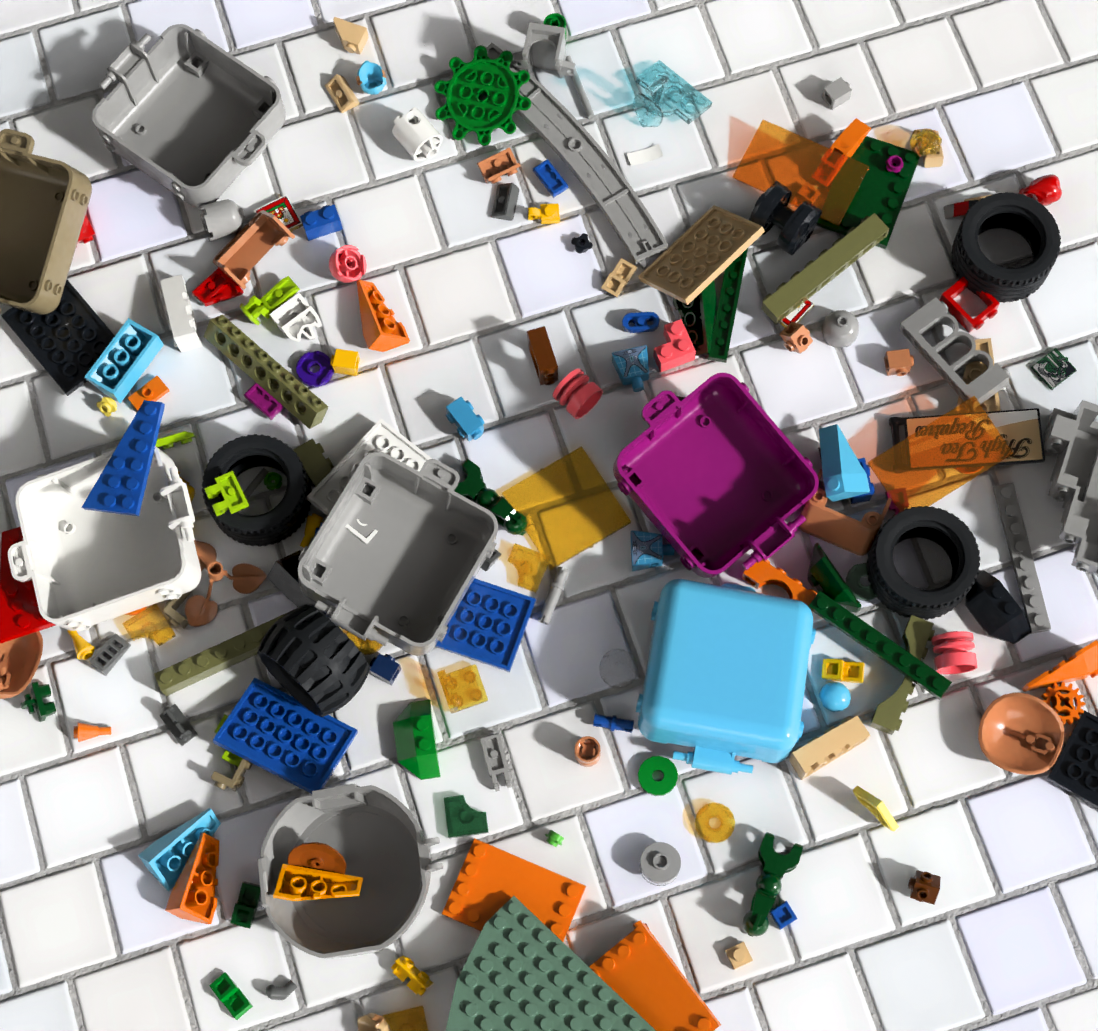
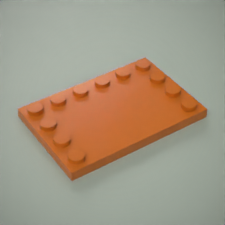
M474 838L442 915L482 931L485 923L515 896L564 942L586 886Z
M644 923L640 924L589 966L656 1031H714L721 1025Z

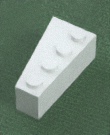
M182 274L160 280L161 288H159L161 298L165 299L163 307L166 315L169 317L167 321L173 334L174 346L178 347L181 353L203 347Z

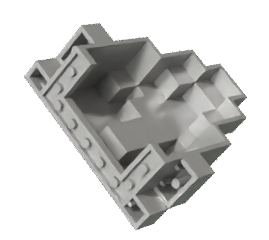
M1082 400L1073 414L1057 408L1053 409L1044 433L1046 437L1043 445L1044 449L1049 453L1058 454L1050 479L1052 484L1048 496L1053 497L1056 501H1064L1062 508L1065 509L1061 519L1063 524L1059 538L1063 539L1066 543L1074 544L1073 550H1075L1072 566L1083 572L1090 571L1096 573L1095 575L1098 576V422L1094 421L1098 415V405Z

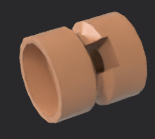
M590 736L580 738L575 745V759L584 767L595 765L600 759L601 750L599 742Z

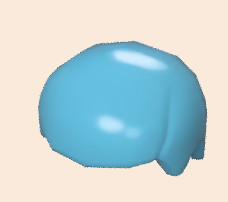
M828 682L821 688L819 698L826 709L832 712H840L850 704L851 695L844 684Z

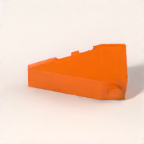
M1095 640L1080 649L1068 661L1063 660L1058 663V665L1052 668L1053 670H1048L1036 677L1022 688L1023 691L1049 687L1054 683L1059 685L1061 682L1068 683L1082 680L1088 676L1096 677L1098 675V641Z

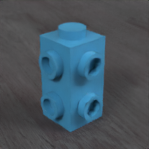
M460 397L446 406V417L451 424H456L459 435L462 438L466 437L470 442L472 439L476 440L482 436L484 432L483 424L485 423L479 414L475 415L472 411L474 408L471 403Z

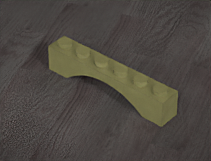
M911 615L902 639L906 651L919 660L921 658L925 659L929 649L926 648L927 641L931 642V638L935 633V630H932L934 623ZM904 676L898 690L887 700L878 704L869 725L870 727L890 735L895 730L899 731L902 720L899 719L902 712H906L909 704L906 701L908 694L912 695L916 685L912 683V680Z

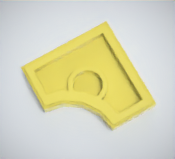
M858 785L853 789V793L858 801L883 826L891 831H895L899 827L880 799Z

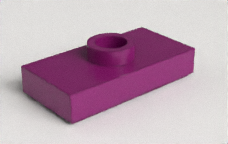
M257 383L244 394V397L270 420L284 408L283 405Z

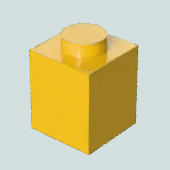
M336 349L335 355L331 356L330 365L333 366L335 373L357 376L360 357L358 352Z

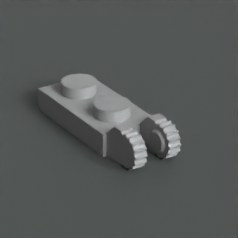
M499 733L481 737V745L489 775L493 780L495 792L500 791L496 775L503 773L507 788H511L512 785L508 774L509 768Z

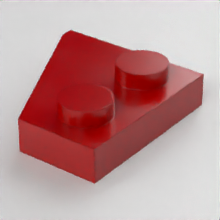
M219 268L192 291L193 296L205 307L244 293Z

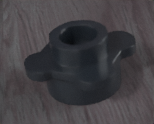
M585 233L571 240V243L575 245L576 252L579 254L593 247V244L588 240V235Z

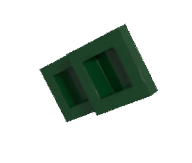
M246 881L242 882L238 901L235 903L231 924L251 928L261 897L260 885Z

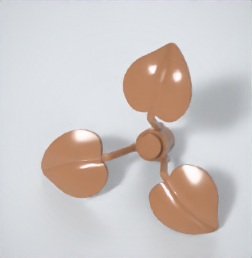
M194 540L201 571L206 568L210 579L206 599L201 595H195L189 598L185 604V614L189 625L199 627L210 623L218 612L217 603L209 600L214 581H220L225 575L230 580H233V588L237 592L250 594L259 588L267 575L254 565L242 563L233 567V576L227 573V570H223L222 564L216 561L217 553L213 546Z

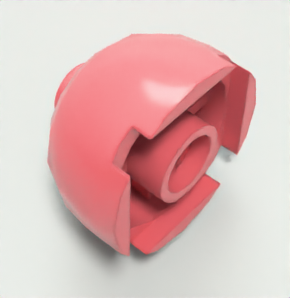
M344 245L332 253L329 259V270L335 279L343 283H351L359 280L365 274L366 260L364 255H360L357 251L359 250L352 245Z

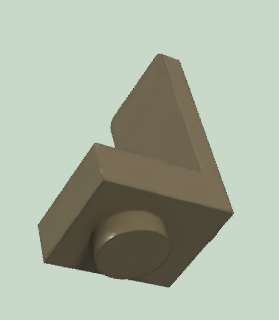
M192 591L182 594L179 599L168 600L164 606L163 611L169 617L168 621L175 627L180 625L185 629L189 624L187 619L176 610Z
M242 759L232 779L214 771L211 779L215 782L214 786L222 790L228 788L236 791L237 787L240 788L245 779L243 776L246 770L252 767L253 763Z

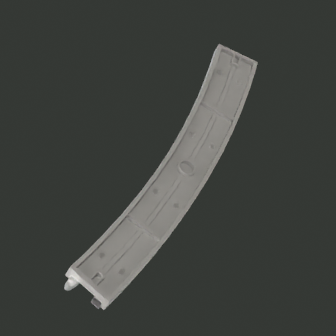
M493 43L485 47L490 59H497L503 52ZM512 60L510 64V70L512 72L516 73L525 70L522 68L515 67L514 60ZM530 74L529 81L520 87L519 94L530 99L531 107L526 111L517 110L516 112L544 139L584 186L617 233L634 264H638L642 269H646L645 258L656 253L660 256L668 249L665 238L635 191L604 150L577 119Z

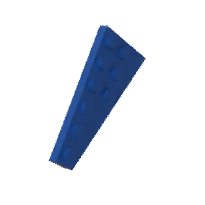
M143 401L81 508L91 511L139 516L165 404L163 402Z

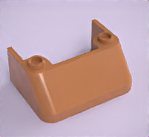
M261 210L215 256L212 262L239 287L245 289V284L250 280L249 276L251 273L249 271L274 245L283 246L288 241V237L294 239L295 235L275 215Z
M820 469L817 475L819 482L823 474L822 469ZM818 488L815 495L803 507L801 514L806 518V521L799 526V529L856 555H866L870 551L892 499L888 498L881 514L874 511L867 512L860 522L825 507L828 500L826 492Z

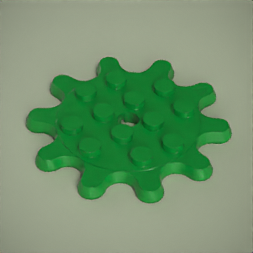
M482 45L477 46L474 50V58L469 63H464L459 57L451 58L449 61V66L453 70L451 80L436 82L434 89L437 93L445 95L446 103L438 108L435 114L439 120L451 118L455 121L456 125L452 131V136L455 140H462L467 133L473 131L477 133L478 142L482 146H486L491 142V133L497 128L502 129L506 134H513L516 131V124L512 120L513 113L517 110L526 111L531 107L530 99L519 94L520 87L529 81L530 74L526 70L516 73L510 70V64L513 60V54L510 51H503L497 59H490L487 55V49ZM482 92H486L488 97L485 100H479V95Z

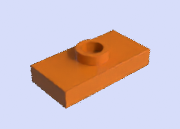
M156 376L129 396L128 400L138 411L144 400L157 401L168 393L169 389Z

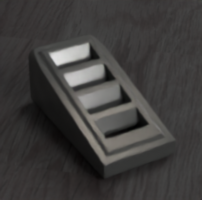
M115 633L88 662L107 676L131 644ZM116 641L123 645L121 649L114 644ZM112 647L117 653L114 654L109 649ZM106 653L112 657L110 660L104 656ZM101 659L106 662L104 666L99 662Z

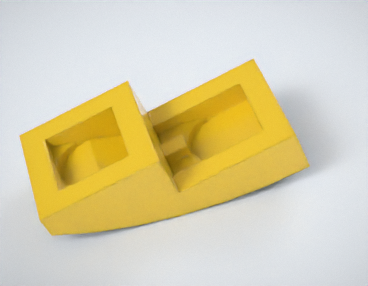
M823 659L821 678L840 682L863 683L865 664L864 662H844L841 659Z

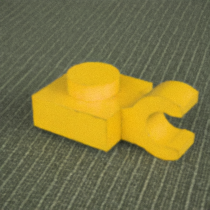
M540 204V209L535 207L528 208V220L541 219V224L560 223L559 204Z

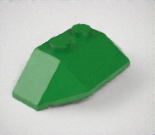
M431 700L410 702L393 722L398 763L420 780L439 778L441 776Z

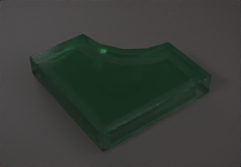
M464 795L444 798L449 839L489 833L486 812H478L470 808L465 801Z

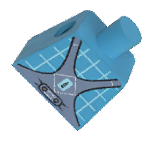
M647 345L613 352L612 363L622 384H632L634 392L644 390L643 381L649 380Z
M631 531L632 571L662 566L663 556L674 555V548L670 544H662L661 534Z

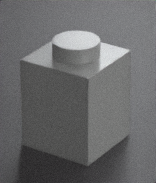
M840 77L824 87L822 98L833 110L850 99L851 86Z

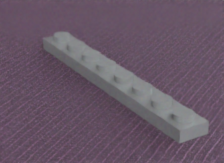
M1014 484L996 485L993 487L1024 611L1031 631L1030 634L1050 631L1051 625Z

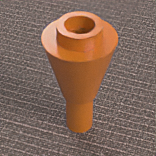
M79 722L78 726H74V738H78V742L97 737L98 735H111V727H98Z

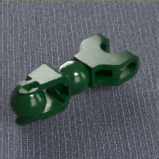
M465 459L461 465L463 471L468 476L466 480L458 484L455 492L491 511L495 515L498 524L503 526L508 533L524 535L528 524L527 517L523 513L516 511L495 490L487 488L483 482L480 468L469 459Z
M766 832L758 850V858L763 869L761 875L756 880L757 890L752 899L751 909L743 918V927L748 935L752 937L763 935L767 931L769 926L767 915L776 900V896L781 891V879L785 873H789L796 868L803 850L802 845L795 843L789 854H778L773 848L775 837L769 832Z

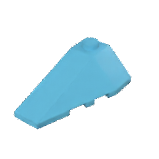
M208 808L154 841L138 856L151 874L166 890L170 891L179 878L201 833L213 836L221 823L212 809Z

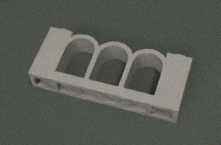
M935 297L900 323V331L964 402L974 410L1009 384V372L998 363L993 366V359L985 351L975 350L976 343L973 336L963 331L958 332L959 326L956 318L948 314L947 305ZM944 324L951 327L953 332L934 347L923 337L938 325ZM956 343H964L969 346L970 351L951 366L939 355ZM979 361L984 363L988 369L968 385L957 374L958 371L971 362Z

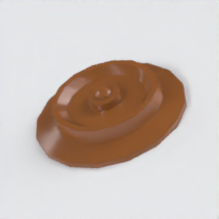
M302 843L295 846L288 856L289 865L345 874L346 871L344 857L336 849L323 843Z

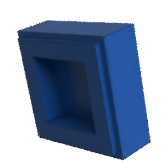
M787 901L769 911L779 930L798 919Z

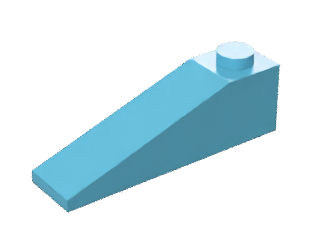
M835 424L819 429L826 497L835 502L870 493L867 474L849 446L840 427Z

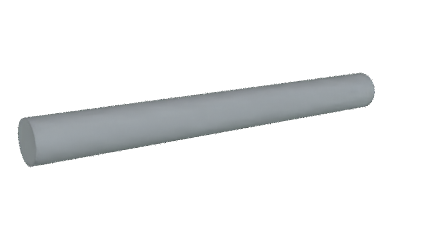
M566 56V61L573 62L571 56ZM575 69V74L571 78L588 119H592L595 115Z

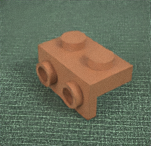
M510 147L477 163L485 182L491 181L492 184L502 180L500 176L506 173L508 176L517 173V168L520 167Z

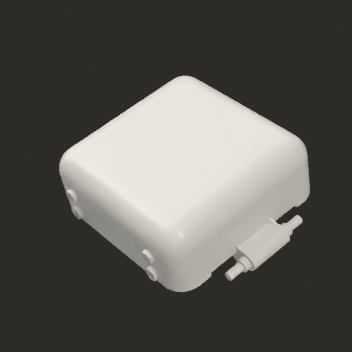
M156 446L139 516L91 511L81 508L114 451L48 475H39L36 479L23 484L18 490L15 503L24 541L15 543L9 548L8 559L13 578L20 582L33 580L38 608L45 620L69 631H88L93 625L167 599H179L182 594L192 591L201 580V567L192 530L195 517L187 485L179 478L178 470L173 460Z

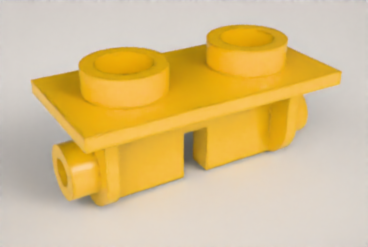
M401 956L396 959L391 967L392 973L402 982L409 977L411 980L407 983V986L416 995L422 996L426 992V988L433 984L430 977L415 967L414 962L410 958Z

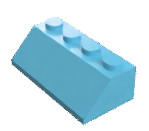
M128 318L85 375V379L105 395L121 403L164 344L157 334Z

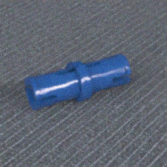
M596 713L593 726L608 728L610 731L620 730L632 733L634 720L617 718L616 715L611 717Z

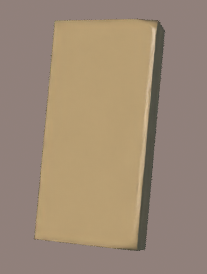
M336 74L325 85L341 113L360 104L343 76Z

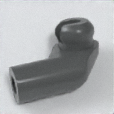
M292 980L284 987L269 985L266 988V994L272 1000H285L297 986Z

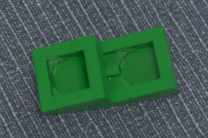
M226 972L209 985L236 1020L253 1007Z

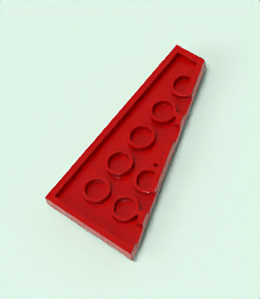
M21 526L2 532L0 644L56 626L45 620L40 614L33 580L20 582L12 576L8 550L13 544L24 541Z

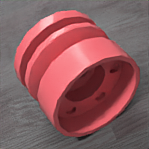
M579 368L570 372L553 392V398L559 401L560 405H567L566 410L575 419L586 415L597 404L603 394V390L595 382L588 383L589 377L584 375V372Z
M953 631L931 638L932 645H934L933 652L942 654L934 658L935 671L939 674H959L978 668L976 654L967 652L975 648L972 642L974 640L973 633Z

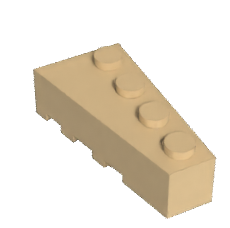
M848 716L841 721V725L838 727H830L824 732V735L816 736L809 740L808 744L793 750L789 762L800 779L803 780L865 742L871 735L858 716L853 718Z

